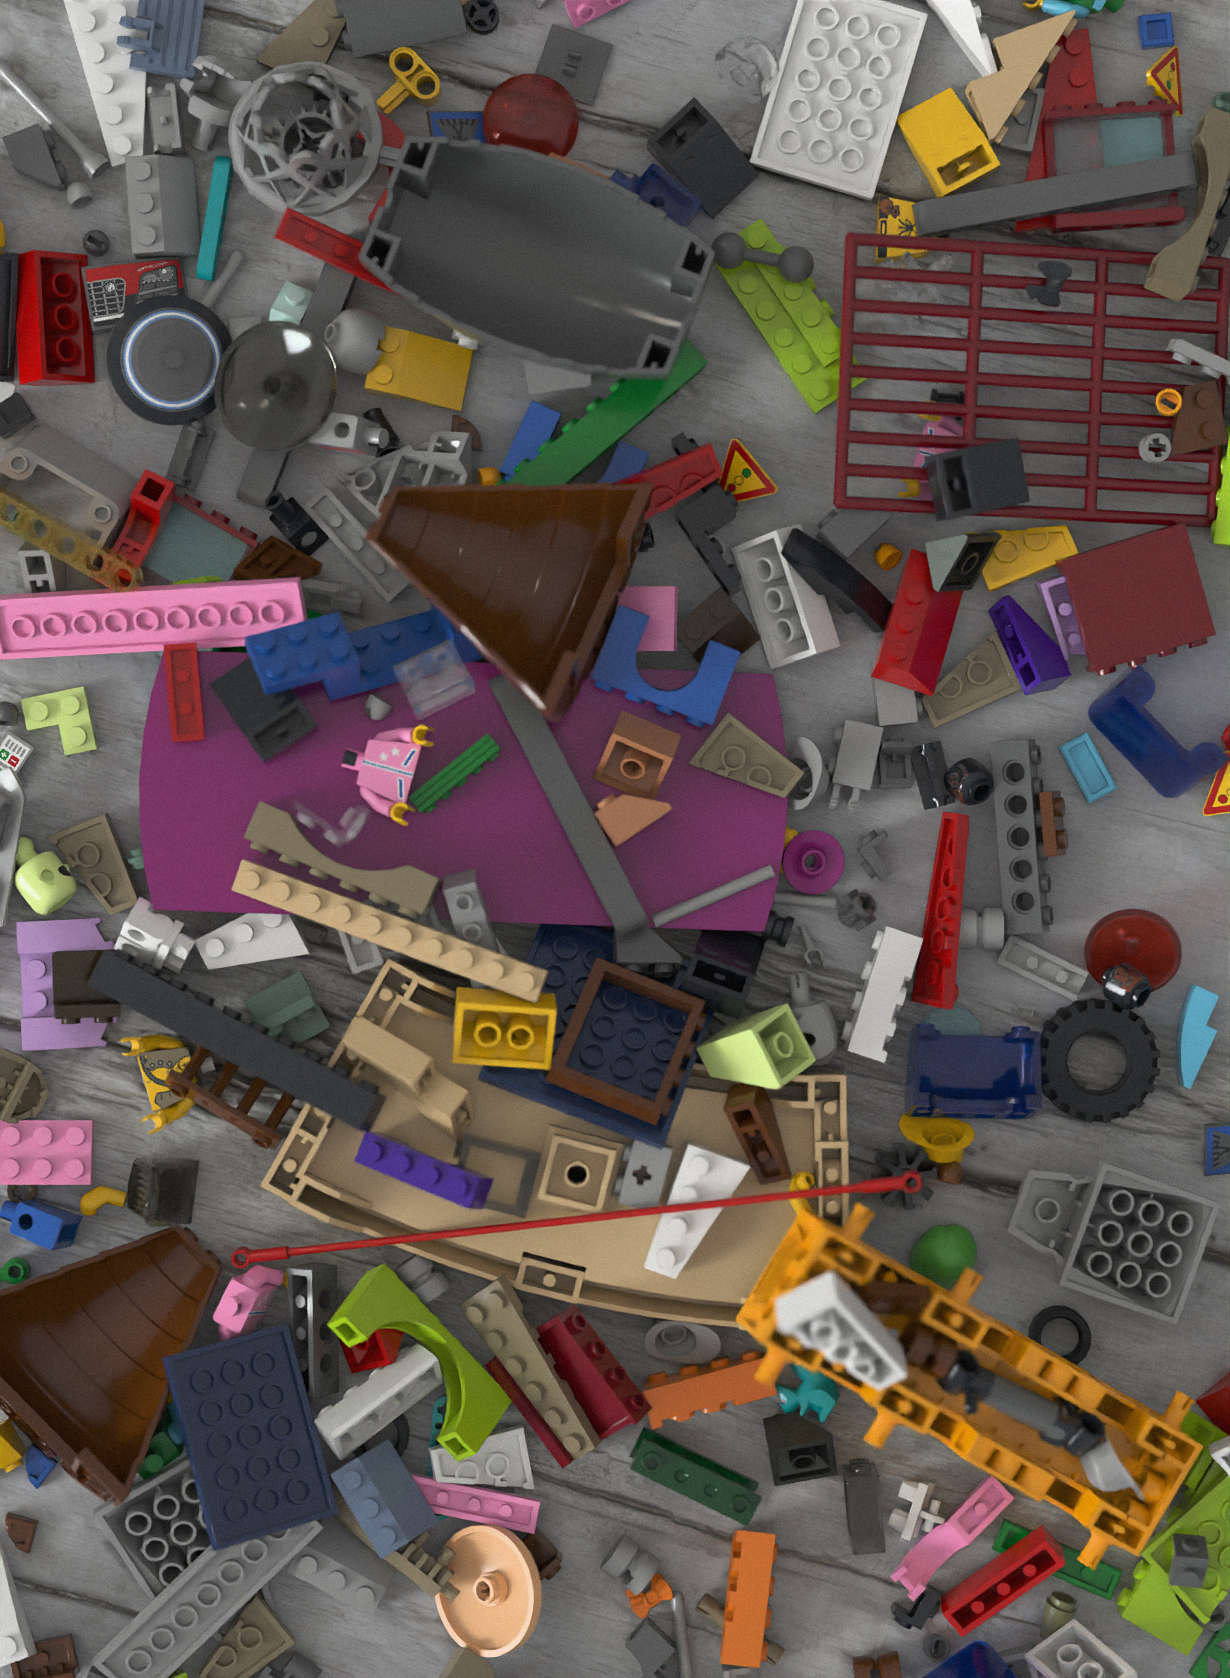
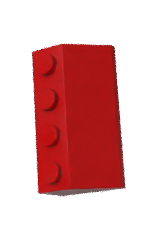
M31 250L18 254L16 334L20 385L63 386L95 383L92 328L81 267L88 266L87 255L43 250Z
M911 549L905 561L871 677L933 696L964 590L937 592L933 589L927 553Z

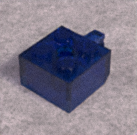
M654 163L648 167L641 177L635 174L630 179L617 169L609 179L640 196L641 200L654 208L660 205L663 206V211L667 213V217L681 227L687 228L703 206V201Z

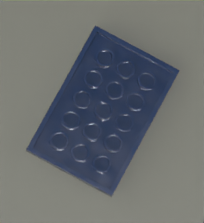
M288 1323L162 1358L213 1551L339 1514Z

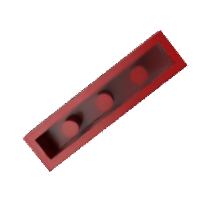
M1042 1524L940 1597L942 1614L959 1635L964 1637L1066 1565L1063 1548Z

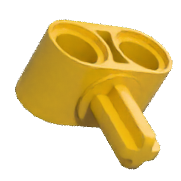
M400 47L394 50L390 55L389 64L397 82L377 99L378 107L385 114L389 115L409 96L424 106L436 104L442 95L441 84L437 75L410 48ZM407 58L413 61V66L408 71L402 72L396 68L397 63L401 59ZM432 82L435 85L433 93L430 95L419 93L418 89L422 83Z

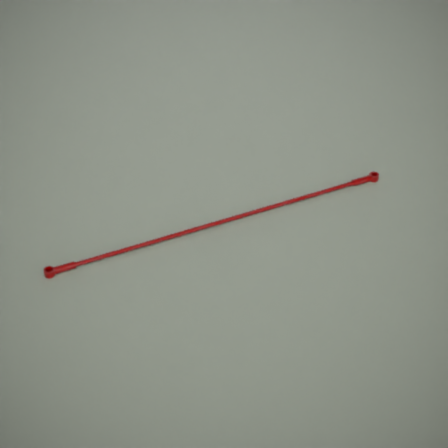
M908 1170L903 1176L861 1180V1183L294 1248L281 1246L250 1250L248 1247L240 1246L231 1255V1262L236 1268L243 1269L249 1263L289 1259L290 1256L666 1213L861 1191L863 1194L904 1189L908 1193H915L921 1188L922 1176L915 1170ZM913 1177L918 1181V1184L910 1186L906 1183V1179ZM237 1254L245 1255L246 1261L239 1260Z

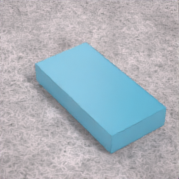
M1088 732L1058 747L1088 804L1117 789Z

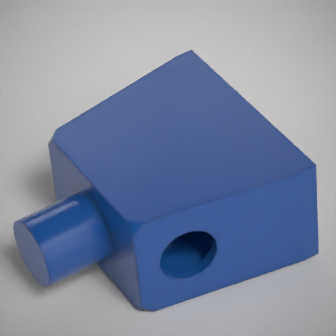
M34 1199L32 1201H20L19 1204L6 1200L0 1209V1218L12 1222L9 1228L11 1234L52 1251L73 1246L83 1217Z

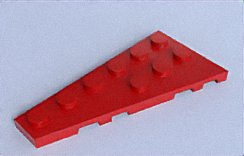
M1088 28L1072 30L1068 38L1062 35L1056 44L1061 49L1052 63L1048 65L1044 87L1045 93L1034 145L1029 157L1025 182L1047 178L1043 118L1047 112L1052 111V107L1058 105H1071L1072 110L1084 109L1086 104L1097 103ZM1099 121L1060 123L1056 125L1059 176L1105 168ZM1050 215L1016 221L1014 233L1051 229Z

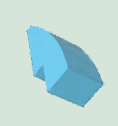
M1190 984L1183 1001L1176 1035L1178 1082L1191 1089L1217 1033V1030L1206 1026L1219 998L1218 995L1194 984Z

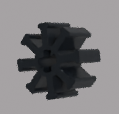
M902 1142L893 1144L897 1155V1162L895 1164L886 1159L882 1152H879L875 1157L876 1163L878 1165L882 1164L889 1169V1173L880 1175L872 1173L870 1175L871 1179L896 1177L901 1175V1169L906 1168V1171L915 1170L919 1172L922 1179L938 1178L937 1169L933 1165H929L928 1168L916 1169L922 1160L928 1157V1154L917 1146L915 1148L916 1152L906 1162L905 1150L907 1147ZM907 1178L908 1185L915 1186L918 1184L915 1178ZM921 1185L918 1191L927 1201L934 1194L929 1187L925 1188L923 1185ZM901 1189L903 1196L902 1207L905 1210L915 1209L911 1193ZM900 1190L886 1191L880 1195V1198L887 1205L892 1206V1201Z

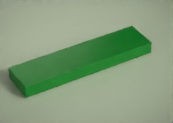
M1004 1518L992 1549L1002 1554L1033 1532V1530ZM1058 1542L1063 1548L1066 1565L1051 1575L1111 1601L1123 1570L1102 1560L1098 1563L1096 1570H1093L1090 1566L1087 1567L1077 1560L1078 1556L1082 1553L1081 1551Z

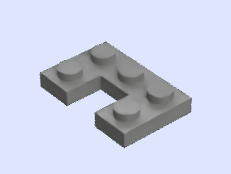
M372 900L363 902L442 931L433 904L427 917L418 914L417 919L398 912L400 905L391 901L388 902L387 906ZM338 930L352 974L384 964L378 944Z

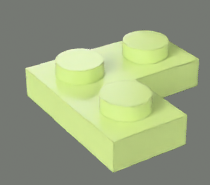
M82 686L21 699L27 731L59 725L65 756L98 750L86 687Z

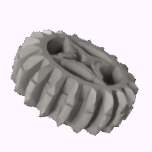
M318 103L313 104L312 112H308L306 105L301 104L300 110L302 113L296 115L292 108L289 109L288 113L291 120L287 121L284 117H280L278 121L284 128H273V135L279 139H272L269 142L280 148L287 156L289 139L297 130L300 135V143L293 149L294 153L287 157L290 159L297 152L305 150L312 152L307 147L308 143L305 136L308 137L310 142L317 145V152L319 154L321 145L318 144L322 143L328 132L324 130L321 133H312L305 125L321 124L331 129V131L335 130L333 117L330 118L332 114L331 107L326 106L322 114L320 113ZM354 135L350 139V144L356 141ZM342 142L338 145V152L334 159H345L344 144ZM351 146V156L356 155V149ZM277 163L274 166L275 170L281 168ZM344 169L328 171L318 186L325 188L323 181L328 179L332 186H336L337 182L334 175L338 174L341 178H344ZM297 170L299 174L311 181L315 171ZM286 178V179H283V180H284L285 182H288V181H290L292 178ZM295 180L293 181L294 188L299 189L301 184Z

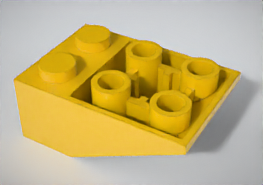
M951 87L897 116L896 124L937 198L960 193L996 173L1001 165L987 138Z

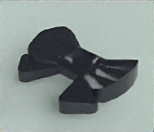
M1059 261L1039 263L1038 269L1048 279L1045 286L1026 285L1025 289L1030 300L1036 298L1039 303L1045 306L1058 307L1060 305L1059 293L1062 289L1063 281L1071 276L1072 269Z

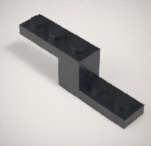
M683 432L672 438L671 447L677 456L699 447L692 437L687 439ZM717 478L700 489L703 495L676 512L675 521L721 588L729 597H732L740 591L741 584L739 581L742 577L732 563L726 564L721 556L724 551L716 538L712 537L709 539L708 535L736 518L737 510L735 507L738 504L729 490H722L717 482L720 478Z

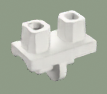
M904 1480L902 1482L899 1497L913 1502L910 1512L894 1508L888 1523L891 1527L902 1532L901 1538L911 1541L912 1538L916 1539L924 1519L925 1522L922 1530L931 1533L934 1523L944 1524L946 1517L938 1513L941 1505L940 1501L932 1499L930 1507L927 1509L936 1483L928 1480L922 1482Z

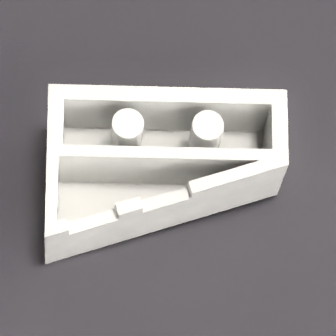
M247 913L195 941V945L208 970L313 953L294 915Z

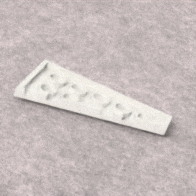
M64 0L113 169L125 166V157L145 155L147 72L129 69L131 53L146 55V52L117 45L118 36H130L148 40L149 32L128 29L119 24L121 16H137L139 0Z

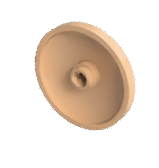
M479 1524L466 1527L454 1534L442 1549L443 1551L447 1546L456 1553L447 1568L455 1572L448 1582L461 1592L453 1602L441 1592L435 1596L440 1618L451 1637L461 1647L468 1648L478 1656L496 1657L511 1653L520 1648L530 1638L540 1616L542 1589L537 1566L524 1543L506 1528L494 1524Z

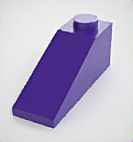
M1010 595L1003 596L988 610L1025 696L1054 690L1072 676L1060 647Z

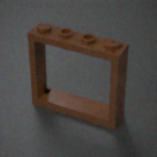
M596 958L550 1066L546 1081L656 1125L660 1114L667 1116L673 1099L668 1097L671 1087L677 1089L685 1072V1070L679 1067L683 1058L689 1060L696 1044L695 1041L691 1040L694 1030L701 1032L707 1014L702 1012L706 1001ZM603 980L689 1014L654 1102L566 1067Z

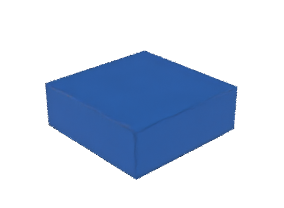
M1171 12L1140 15L1137 18L1141 50L1173 47L1174 35Z

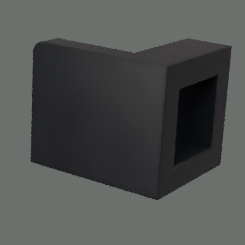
M18 392L0 403V436L4 440L36 419Z

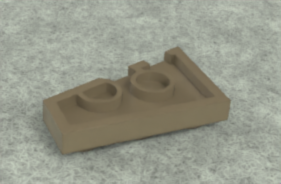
M314 0L256 59V62L271 70L277 66L304 61L328 64L342 36V31L346 28L345 17L338 18L335 1ZM312 73V74H307L308 76H312V77H317V76H318V74H314V73ZM297 82V83H299V84H301V85H304V86H306V87H308V88L314 90V85H312V84H308V83H304V82Z
M996 630L936 685L933 696L925 695L921 699L933 729L1022 689Z
M729 712L688 763L783 798L788 795L805 773Z
M108 813L47 836L52 844L56 845L65 855V860L69 865L75 868L86 881V886L110 915L135 906L141 896Z
M256 1592L199 1670V1678H249L294 1645L295 1637Z

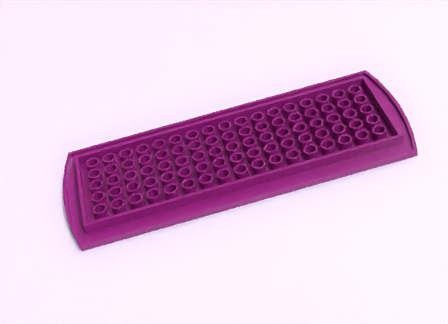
M198 651L205 740L172 743L163 652L147 712L139 775L140 833L144 868L153 910L297 915L232 891L242 859H247L360 902L370 900L368 898L371 893L359 888L356 894L340 887L341 880L329 875L326 881L310 874L311 867L301 862L296 868L280 861L279 859L282 855L280 853L270 850L268 855L250 848L252 841L244 838V835L258 803L261 801L295 817L299 827L311 844L324 856L344 866L359 870L382 871L409 865L442 881L444 876L475 869L491 922L613 926L487 681L502 673L494 664L469 662L329 701L321 680L294 687L292 689L315 720L319 729L265 765L210 686L212 682L249 658V653ZM593 667L588 679H581L582 685L579 695L569 712L560 722L550 721L543 715L593 814L598 811L595 806L609 795L614 794L616 798L622 794L630 795L593 779L622 710L682 735L673 760L654 801L669 803L672 810L615 848L606 837L649 923L644 926L656 928L651 917L652 915L771 865L775 877L657 927L764 932L776 893L783 856L788 795L783 798L688 763L728 712L787 758L782 715L773 674L733 673L713 725L705 723L704 728L685 721L687 715L675 711L674 715L671 716L656 710L657 703L646 699L643 704L625 698L626 691L614 688L612 693L596 687L595 683L597 680L591 678L595 668ZM638 669L640 675L647 683L663 690H672L684 686L697 672ZM371 693L382 697L393 705L389 715L383 720L374 721L365 713L364 706ZM424 725L435 729V731H428L425 734V741L434 743L431 747L421 745L422 749L406 805L414 809V813L409 810L403 813L402 820L409 823L407 826H404L394 819L376 812L360 794V786L356 784L359 771L341 767L346 748L365 753L368 740H374L378 733L398 727L416 728L417 726ZM488 733L499 746L500 751L498 754L500 756L491 763L486 761L482 765L484 769L475 776L473 773L466 778L468 782L462 787H454L451 790L452 795L446 800H438L435 803L437 807L430 813L424 812L421 814L409 797ZM442 882L433 905L438 920L452 921L443 892Z

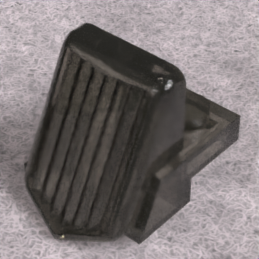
M136 1158L133 1161L128 1181V1210L145 1220L144 1222L150 1227H176V1224H191L199 1160L191 1158Z

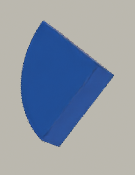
M34 1443L31 1444L26 1454V1470L29 1481L38 1489L57 1465L58 1461L54 1458L49 1459Z

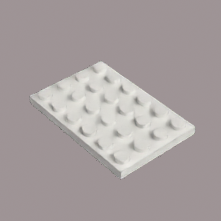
M798 0L750 158L751 165L872 201L928 14L883 0Z

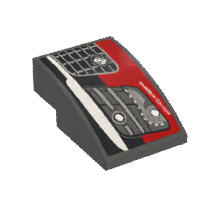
M181 256L136 259L81 267L91 328L96 335L110 333L125 312L146 299L162 295H177L189 298Z

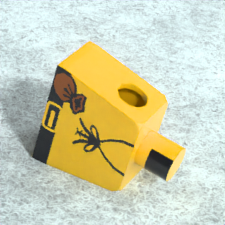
M880 196L877 202L876 233L917 236L912 205L915 203ZM949 234L939 235V236H934V237H936V238H949ZM876 247L875 263L927 257L929 250Z

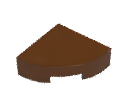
M453 415L451 432L470 433L472 450L482 451L481 438L472 423L461 416Z
M8 1512L5 1517L6 1531L15 1546L29 1554L39 1520Z

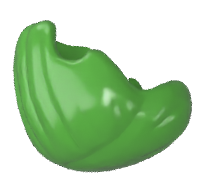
M956 1224L931 1227L923 1233L912 1247L909 1256L910 1268L945 1289L955 1285L965 1266L972 1270L976 1263L977 1246L973 1235L964 1226Z

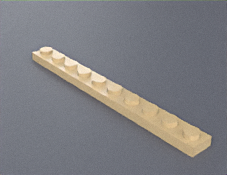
M242 859L232 887V891L535 1003L539 1000L549 972L247 859Z

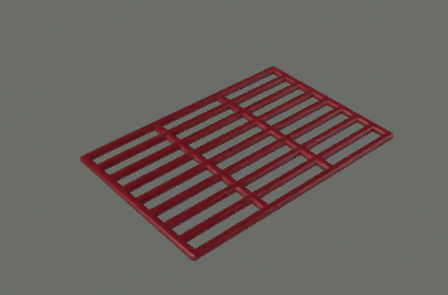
M862 232L847 233L844 250L834 506L838 509L935 514L933 500L847 496L848 476L929 481L926 467L848 463L849 443L959 450L1008 440L976 437L977 418L1088 424L1087 444L1019 440L1021 453L1086 457L1085 476L1025 473L1027 486L1085 489L1084 508L1013 505L970 516L1162 526L1185 523L1186 527L1211 528L1213 521L1217 520L1216 494L1218 489L1221 488L1223 445L1210 447L1209 451L1197 450L1170 456L1164 460L1209 463L1208 483L1098 477L1099 457L1143 460L1139 455L1137 446L1100 444L1101 425L1174 429L1171 427L1174 416L1102 412V393L1157 396L1164 389H1174L1180 393L1181 387L1190 386L1186 384L1103 380L1104 360L1185 365L1172 359L1174 353L1171 351L1105 347L1106 328L1214 334V354L1227 360L1230 310V259L1227 257L1207 256L1204 263L1198 266V269L1218 270V289L1196 288L1192 294H1187L1182 299L1217 302L1216 322L1106 315L1107 295L1169 299L1143 288L1144 284L1108 282L1109 263L1151 265L1153 258L1159 253ZM858 246L971 253L970 273L857 265ZM984 254L1096 262L1095 281L1066 279L1063 281L1060 291L1094 294L1093 314L982 307L983 287L1026 290V285L1045 286L1048 279L983 274ZM856 279L970 286L969 306L856 298ZM855 312L968 319L967 338L854 331ZM981 320L1093 327L1092 346L980 339ZM853 345L967 352L966 371L853 364ZM981 352L1091 359L1090 379L979 372V356ZM1193 361L1190 364L1192 366H1202ZM1221 375L1219 379L1213 378V380H1216L1224 419L1226 378L1224 375ZM852 378L965 384L964 404L851 397ZM978 385L1089 392V411L977 405ZM850 411L964 417L963 437L850 430ZM1148 447L1149 451L1154 452L1155 457H1157L1156 452H1161V448ZM1098 490L1207 496L1206 515L1097 509Z

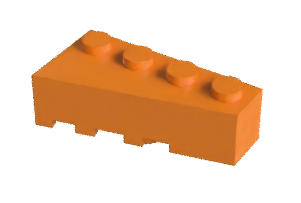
M752 1349L742 1352V1358L729 1360L728 1356L712 1359L708 1366L698 1368L697 1364H688L679 1367L678 1373L667 1375L666 1371H659L647 1375L648 1380L642 1381L643 1395L652 1406V1409L648 1412L651 1429L663 1427L661 1420L668 1418L676 1420V1422L688 1420L691 1416L695 1415L696 1410L701 1409L702 1413L720 1411L727 1407L726 1402L732 1401L733 1405H741L777 1395L775 1384L771 1388L754 1377V1374L757 1373L766 1358L767 1352L760 1353V1349Z
M736 1530L732 1534L719 1664L760 1668V1663L767 1660L768 1642H763L764 1629H769L771 1622V1609H767L768 1596H773L775 1577L771 1576L772 1563H776L778 1544H775L776 1534Z

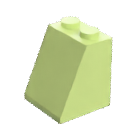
M788 1003L733 1021L696 1047L711 1077L772 1089L781 1088L816 1061Z

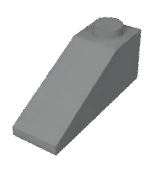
M60 535L28 537L18 550L26 593L66 591V565Z

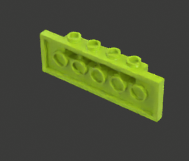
M762 218L738 233L745 240L747 248L781 254L790 247L788 245L783 248L781 243L777 242ZM744 261L734 269H725L713 262V265L813 414H817L838 400L841 326L837 328L831 317L835 314L829 303L825 299L819 301L813 290L817 287L811 276L803 282L792 283L780 275L778 267ZM853 355V364L860 365ZM852 378V389L866 381L867 378Z

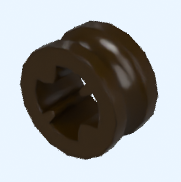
M8 1185L7 1195L10 1201L17 1204L20 1201H32L37 1196V1185H29L31 1190L26 1193V1199H21V1194L16 1196L14 1193L18 1185Z

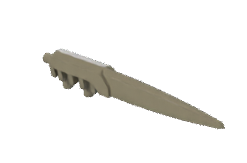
M330 1479L339 1513L334 1516L376 1552L335 1482ZM428 1530L383 1558L432 1598L441 1592L453 1602L461 1592L448 1582L455 1572L447 1568L456 1553L446 1546L436 1559L430 1551L422 1548V1545L431 1535Z

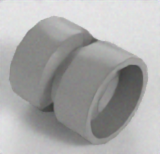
M962 907L958 949H975L978 944H981L984 949H1002L1004 943V915L1002 907H983L980 913H977L974 907Z
M413 1254L393 1271L405 1286H409V1290L418 1296L422 1304L426 1305L447 1290L452 1284L443 1270H436L434 1268L436 1261Z
M623 1534L605 1556L600 1569L613 1579L622 1578V1585L635 1595H638L652 1579L661 1561L647 1550L640 1552L638 1550L639 1544Z

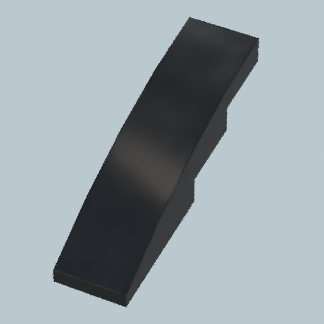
M798 528L792 529L781 551V555L817 595L828 593L846 614L856 612L874 633L884 631L892 603L844 559Z

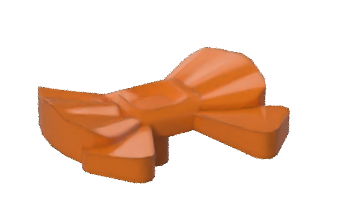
M654 1574L650 1580L651 1590L645 1594L640 1592L638 1595H635L626 1589V1597L630 1598V1606L633 1612L641 1619L647 1618L650 1609L661 1603V1601L674 1598L673 1590L663 1575Z

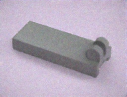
M1014 935L1009 936L997 961V964L1073 1001H1076L1089 972Z

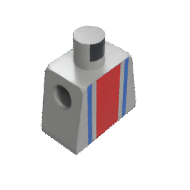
M310 409L305 442L336 453L375 456L377 448H385L388 444L389 433L386 429L381 428L378 423L359 416Z

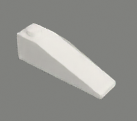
M926 0L928 7L982 77L998 72L989 39L985 32L980 34L979 28L982 27V15L979 5H976L975 2L971 3V0Z
M0 1541V1667L32 1656L37 1653Z

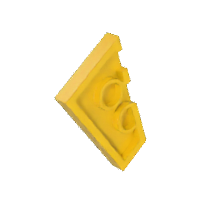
M1067 525L1027 528V530L1013 531L994 530V532L1001 535V538L981 571V576L988 592L991 593L1057 566L1055 560L1078 554L1079 552Z

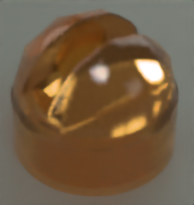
M954 1161L941 1163L937 1170L938 1178L936 1180L961 1185L963 1175L960 1164Z

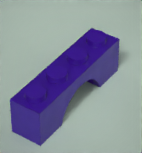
M365 1132L354 1161L467 1209H483L494 1178L470 1168L427 1155L414 1149L409 1143L382 1132Z

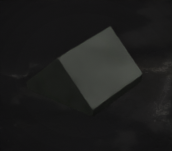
M997 532L970 533L925 543L933 589L937 592L971 590L1000 540L1001 535Z

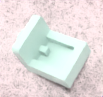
M286 281L271 307L268 327L281 335H287L296 339L313 292Z

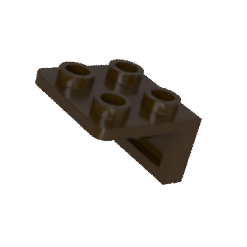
M104 949L111 952H115L113 949ZM104 950L56 951L53 953V1015L55 1019H61V1024L81 1023V1018H94V1023L113 1022V1017H121L120 1002L87 985Z

